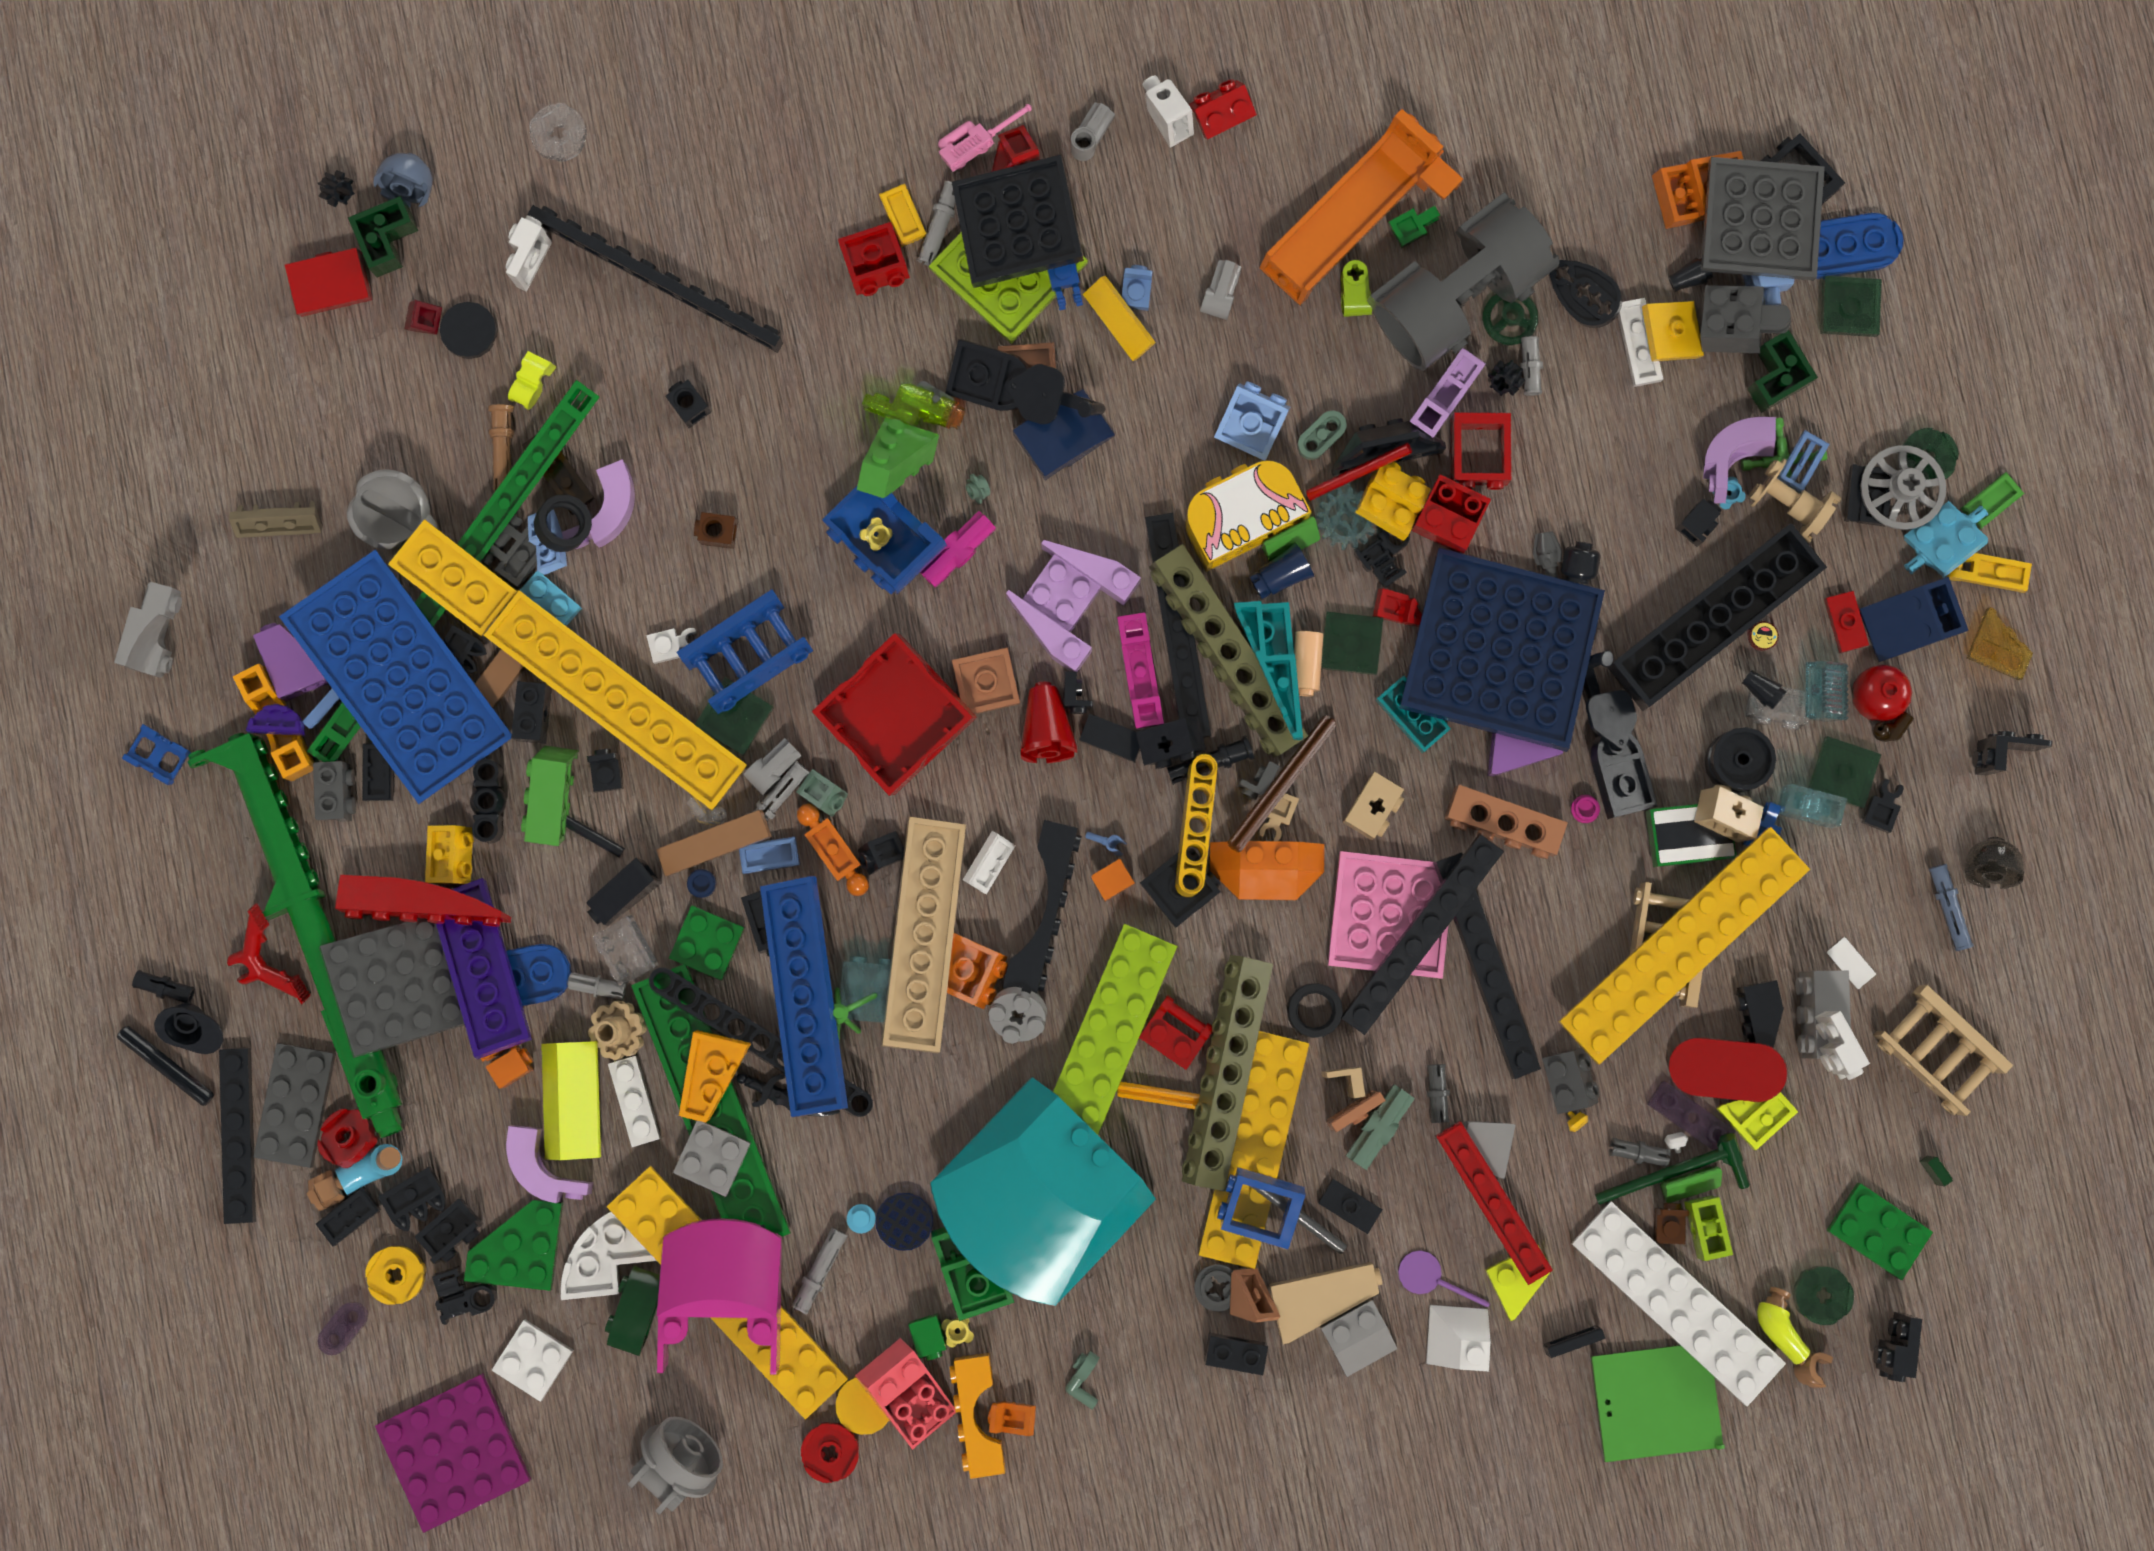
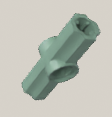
M1395 1084L1384 1096L1386 1101L1369 1114L1361 1127V1133L1345 1155L1365 1170L1370 1167L1382 1146H1386L1399 1127V1121L1415 1099Z

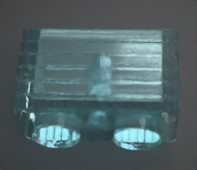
M1831 661L1806 662V720L1832 722L1845 721L1849 718L1847 716L1849 712L1847 710V702L1849 701L1847 699L1849 695L1847 693L1849 689L1847 687L1849 684L1847 682L1849 678L1847 676L1849 672L1847 668L1849 666L1846 663Z

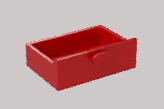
M357 248L336 253H320L315 255L314 258L285 264L296 314L301 317L373 300L362 251Z

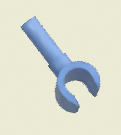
M1087 832L1085 836L1087 839L1105 845L1116 856H1122L1123 853L1115 849V846L1118 843L1127 845L1126 841L1117 835L1107 838Z

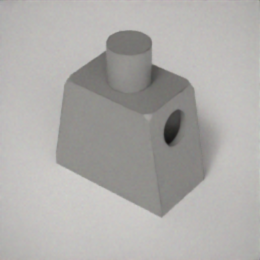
M1465 1121V1129L1493 1174L1498 1178L1505 1179L1515 1124Z

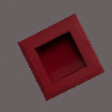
M418 300L411 301L408 305L404 329L437 335L442 307Z

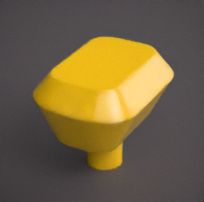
M1573 1111L1568 1112V1116L1571 1118L1567 1122L1570 1131L1576 1132L1587 1124V1115L1582 1112L1576 1115Z

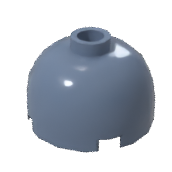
M396 153L388 156L381 162L375 173L373 184L375 187L378 184L382 189L380 194L388 200L401 196L409 207H411L410 202L419 203L418 207H421L428 202L433 178L429 167L417 155L412 153Z

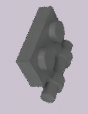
M514 515L481 561L490 566L495 558L499 559L501 562L495 568V571L520 588L536 567L537 556L536 545L529 542L528 526L522 533L517 531L523 520ZM512 537L516 542L506 554L501 550Z

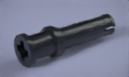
M1246 735L1242 736L1241 740L1228 745L1222 743L1217 747L1218 750L1207 753V755L1215 759L1217 768L1222 766L1224 768H1231L1232 764L1247 758L1250 760L1255 759ZM1193 760L1167 767L1173 785L1187 779L1188 769ZM1205 763L1196 764V771L1199 774L1210 771Z

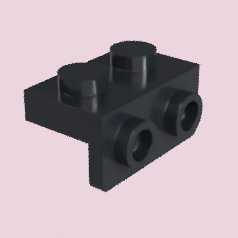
M458 1198L414 1237L432 1257L430 1261L433 1264L440 1261L445 1264L458 1253L455 1250L457 1246L463 1241L466 1245L469 1244L480 1234L477 1229L483 1225V1222L462 1198Z

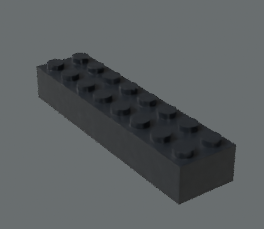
M1790 523L1614 660L1611 666L1607 668L1639 708L1644 711L1815 578L1827 566L1794 525Z

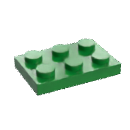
M1861 1183L1855 1185L1826 1230L1899 1280L1904 1279L1933 1234L1931 1230Z

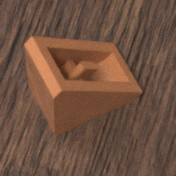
M1258 1268L1234 1270L1231 1273L1230 1315L1254 1323L1278 1320L1281 1316Z

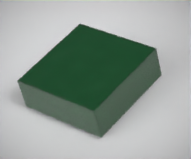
M1927 1155L1919 1161L1936 1185L1945 1187L1953 1181V1178L1938 1157Z

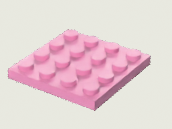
M1340 851L1327 966L1375 971L1440 886L1433 862ZM1448 926L1412 972V976L1443 979Z

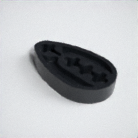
M1559 260V266L1549 274L1553 289L1566 311L1579 324L1585 327L1600 328L1611 323L1618 316L1622 307V293L1615 280L1591 265L1578 261ZM1568 267L1567 273L1574 282L1571 283L1563 277L1557 280L1559 275L1556 271L1559 268L1564 270ZM1587 285H1590L1589 292L1593 296L1600 294L1599 299L1604 305L1610 302L1612 312L1609 315L1607 313L1599 315L1601 310L1596 304H1593L1591 307L1588 306L1590 304L1588 297L1585 295L1580 298L1578 297L1580 294L1578 287L1582 286L1585 288Z

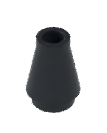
M1694 258L1680 270L1668 276L1674 292L1708 283L1707 280L1713 278L1712 272L1701 271L1702 258Z
M1751 670L1742 682L1764 707L1768 706L1772 710L1787 692L1782 688V684L1762 676L1754 670Z

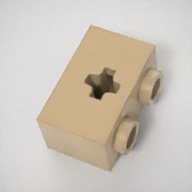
M1373 772L1342 823L1370 840L1375 839L1376 835L1382 837L1390 824L1386 821L1391 811L1396 813L1405 799L1401 797L1404 789L1380 774ZM1379 801V808L1382 810V812L1378 811L1377 813L1372 814V807L1369 805V803L1373 804L1374 802Z
M1715 785L1713 788L1701 790L1694 822L1736 842L1754 840L1758 836L1764 807L1754 803L1751 797L1731 792V788L1728 786Z

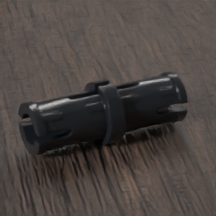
M142 970L136 972L132 981L133 988L154 993L160 999L167 997L183 1003H191L195 993V987L171 981V977L165 975L158 977L142 972Z

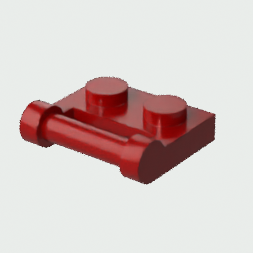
M1167 995L1139 1038L1187 1070L1213 1032L1212 1025L1210 1023H1203L1175 1004V999ZM1165 1013H1170L1199 1033L1195 1041L1163 1020L1162 1018Z

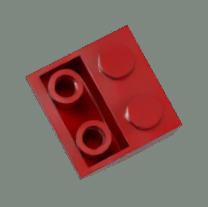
M1440 474L1411 531L1454 552L1464 554L1491 499Z

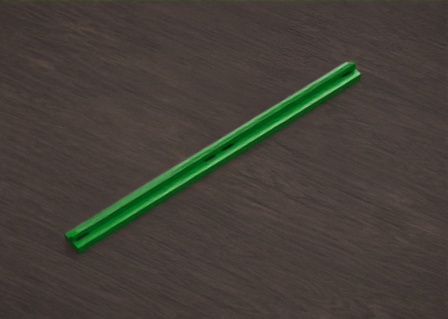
M578 380L573 383L457 545L481 562L600 396ZM588 395L587 398H586V399L584 400V402L582 403V405H581V406L579 407V409L577 410L578 406H579L580 403L583 401V399L585 398V396ZM423 591L415 601V604L432 627L446 610ZM343 702L307 750L308 753L322 762H336L361 727ZM336 742V744L333 746V748H332L331 751L328 753V755L325 756V755L327 754V752L329 751V749L332 747V745Z

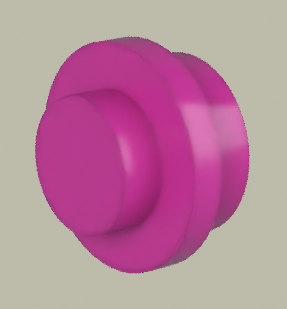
M1581 795L1574 799L1571 804V814L1580 823L1593 822L1600 813L1598 801L1590 795Z

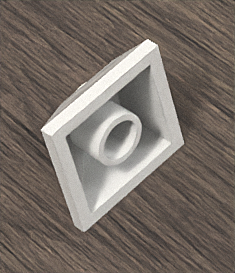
M1429 1305L1426 1364L1460 1370L1489 1372L1491 1341L1488 1309Z

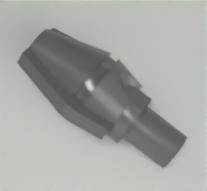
M1553 531L1535 534L1533 549L1535 562L1537 565H1541L1542 569H1545V575L1557 578V562L1562 561L1561 546Z

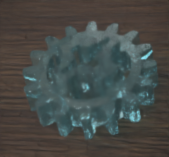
M1349 487L1346 494H1343L1341 488H1338L1336 497L1330 493L1327 494L1326 498L1329 503H1320L1319 507L1324 512L1316 514V518L1322 520L1317 527L1318 530H1325L1322 536L1323 540L1329 537L1332 538V547L1339 542L1341 543L1342 550L1346 549L1347 544H1351L1353 549H1357L1359 540L1361 543L1366 544L1368 542L1366 534L1373 536L1375 530L1370 527L1375 524L1356 514L1357 508L1349 502L1351 501L1359 505L1363 495L1362 490L1357 495H1354L1352 487ZM1337 504V514L1328 518L1330 509ZM1344 512L1348 517L1353 516L1350 525L1345 520L1341 521ZM1366 520L1364 529L1357 533V523ZM1334 529L1343 532L1345 536L1337 534Z

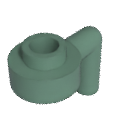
M1089 1351L1087 1355L1082 1352L1072 1367L1076 1369V1372L1065 1389L1068 1394L1093 1410L1098 1399L1080 1388V1385L1090 1375L1100 1358L1092 1351Z

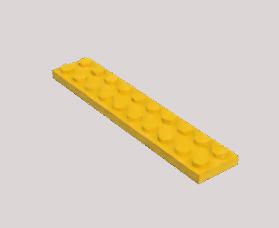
M520 590L484 634L491 642L712 811L748 766Z
M1768 827L1558 1022L1586 1053L1600 1065L1798 882L1810 868L1772 827Z
M651 1165L607 1205V1208L660 1265L663 1237L686 1224L701 1221L699 1216ZM782 1305L780 1366L776 1375H770L771 1346L757 1345L750 1340L747 1332V1318L710 1317L805 1420L848 1380V1376Z

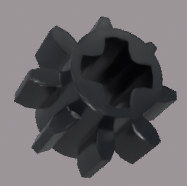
M338 170L335 171L334 175L325 172V177L322 178L321 182H318L321 191L319 197L327 200V204L336 207L338 202L347 205V201L355 194L351 186L354 181L345 177V173Z
M1500 360L1488 374V377L1492 378L1490 388H1493L1500 396L1508 392L1513 396L1525 382V379L1521 378L1523 368H1520L1513 360L1506 364Z

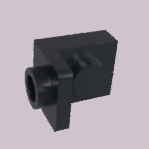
M1065 671L1064 709H1070L1069 713L1087 714V709L1093 708V701L1076 700V696H1082V679H1077V672Z
M599 749L594 751V755L587 756V762L590 763L593 792L624 789L620 755L611 753V749Z
M894 831L860 847L858 849L860 864L871 875L884 867L903 860L904 847L897 832Z

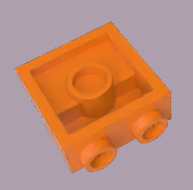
M954 933L947 993L974 1006L985 1009L986 1004H992L996 996L994 986L997 979L1003 978L1007 972V956Z

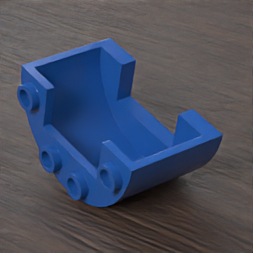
M856 486L822 519L829 528L826 534L836 544L842 542L856 557L853 562L864 573L869 569L873 573L870 578L890 595L893 592L898 595L947 547L944 539L926 522L922 524L892 493L885 498L859 491ZM874 517L882 519V524L890 528L893 533L889 542L878 551L870 549V544L859 536L860 531L866 529Z

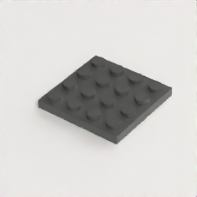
M1711 157L1708 165L1701 271L1814 281L1817 278L1825 167Z
M419 918L417 922H404L320 946V953L353 1058L465 1025L437 926L435 923L427 922L426 918Z

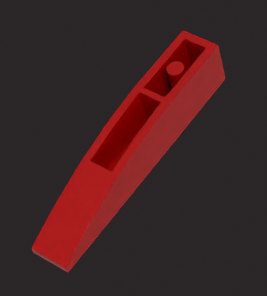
M340 875L335 909L345 913V917L349 919L360 920L363 915L372 916V919L389 921L390 917H400L399 920L404 922H417L418 918H426L427 922L444 924L445 919L455 920V923L460 925H472L473 921H483V925L499 927L500 922L511 923V917L504 912L473 897L445 887L396 877Z

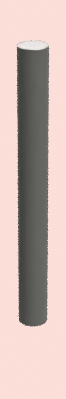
M1252 1187L1285 1212L1287 1199L1281 1195ZM1300 1211L1297 1221L1299 1224L1339 1254L1344 1252L1347 1247L1344 1242L1303 1211Z

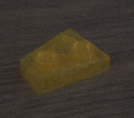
M1989 607L1984 613L1966 658L2018 681L2022 680L2033 653L2024 643L2018 640L2017 634L2011 627H2006L1996 615L1997 611Z

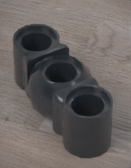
M482 759L473 768V776L475 778L473 786L476 788L470 798L471 809L475 814L473 815L474 824L472 832L479 841L492 844L498 842L504 832L501 824L503 821L501 814L507 802L506 795L501 789L504 788L502 782L504 770L497 762L490 759ZM492 765L495 770L493 778L484 780L482 775L484 768ZM487 794H492L495 800L491 808L485 809L482 805V800ZM491 822L494 826V833L490 837L485 838L482 834V827L486 823Z

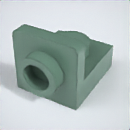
M814 769L811 770L796 791V793L831 817L842 808L848 796V793Z

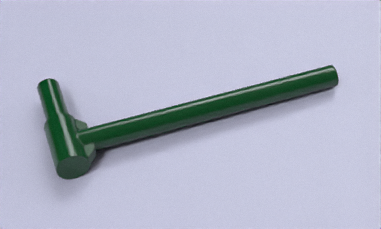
M1727 1133L1720 1137L1717 1144L1718 1149L1596 1193L1595 1197L1600 1205L1720 1160L1732 1167L1739 1189L1748 1188L1750 1183L1743 1166L1744 1159L1735 1134Z

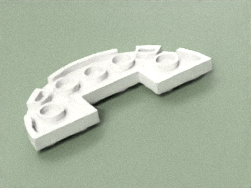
M609 1212L588 1227L574 1244L563 1270L561 1300L620 1294L618 1292L620 1286L618 1265L657 1260L616 1216Z

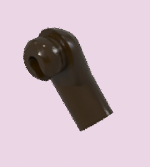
M1904 712L1898 716L1894 723H1877L1873 728V735L1882 742L1898 741L1902 738L1914 718Z

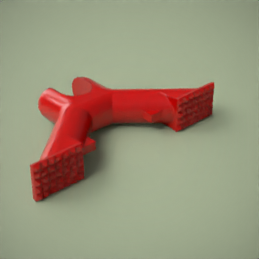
M255 903L247 911L249 917L243 950L229 955L227 964L231 966L242 963L248 968L249 972L237 978L240 984L244 985L260 980L297 998L302 1005L310 997V993L300 976L297 974L291 977L286 973L285 969L279 971L267 965L260 954L262 943L267 941L264 930L269 926V923L258 904Z

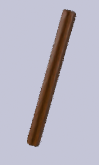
M1324 715L1318 721L1308 737H1306L1230 837L1228 846L1232 850L1241 852L1334 730L1336 721L1333 718Z

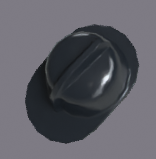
M183 1003L164 1009L157 1015L154 1022L158 1037L165 1043L199 1054H211L220 1049L223 1043V1032L220 1025L213 1018L205 1015L198 1006L191 1003Z

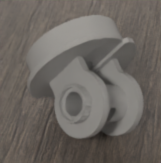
M669 1417L661 1424L650 1427L644 1433L641 1440L643 1457L630 1470L634 1477L627 1485L632 1489L638 1482H641L662 1503L655 1510L657 1514L660 1515L666 1508L673 1512L686 1497L701 1498L713 1490L716 1485L717 1475L723 1467L722 1455L712 1437L699 1425L682 1417Z

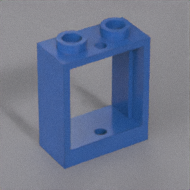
M1237 1167L1235 1176L1230 1174L1225 1191L1229 1192L1227 1203L1221 1202L1217 1219L1221 1220V1230L1289 1249L1306 1196L1305 1187ZM1243 1184L1289 1198L1278 1233L1232 1220Z

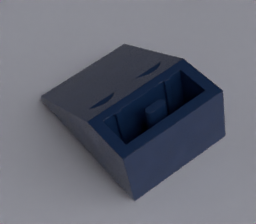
M1949 577L1859 609L1878 663L1969 631Z

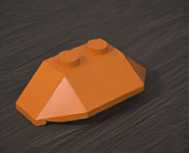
M1228 841L1210 842V871L1238 900H1297L1324 873V844L1249 841L1241 852H1236L1228 846Z

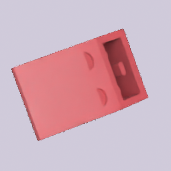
M901 1338L855 1375L912 1450L956 1414L955 1407L914 1350Z

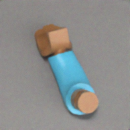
M390 1144L377 1145L370 1149L363 1159L351 1167L337 1168L335 1170L337 1177H334L330 1169L308 1180L309 1191L306 1194L311 1204H314L318 1210L323 1211L345 1200L341 1190H344L348 1195L373 1181L393 1175L402 1165L401 1152Z

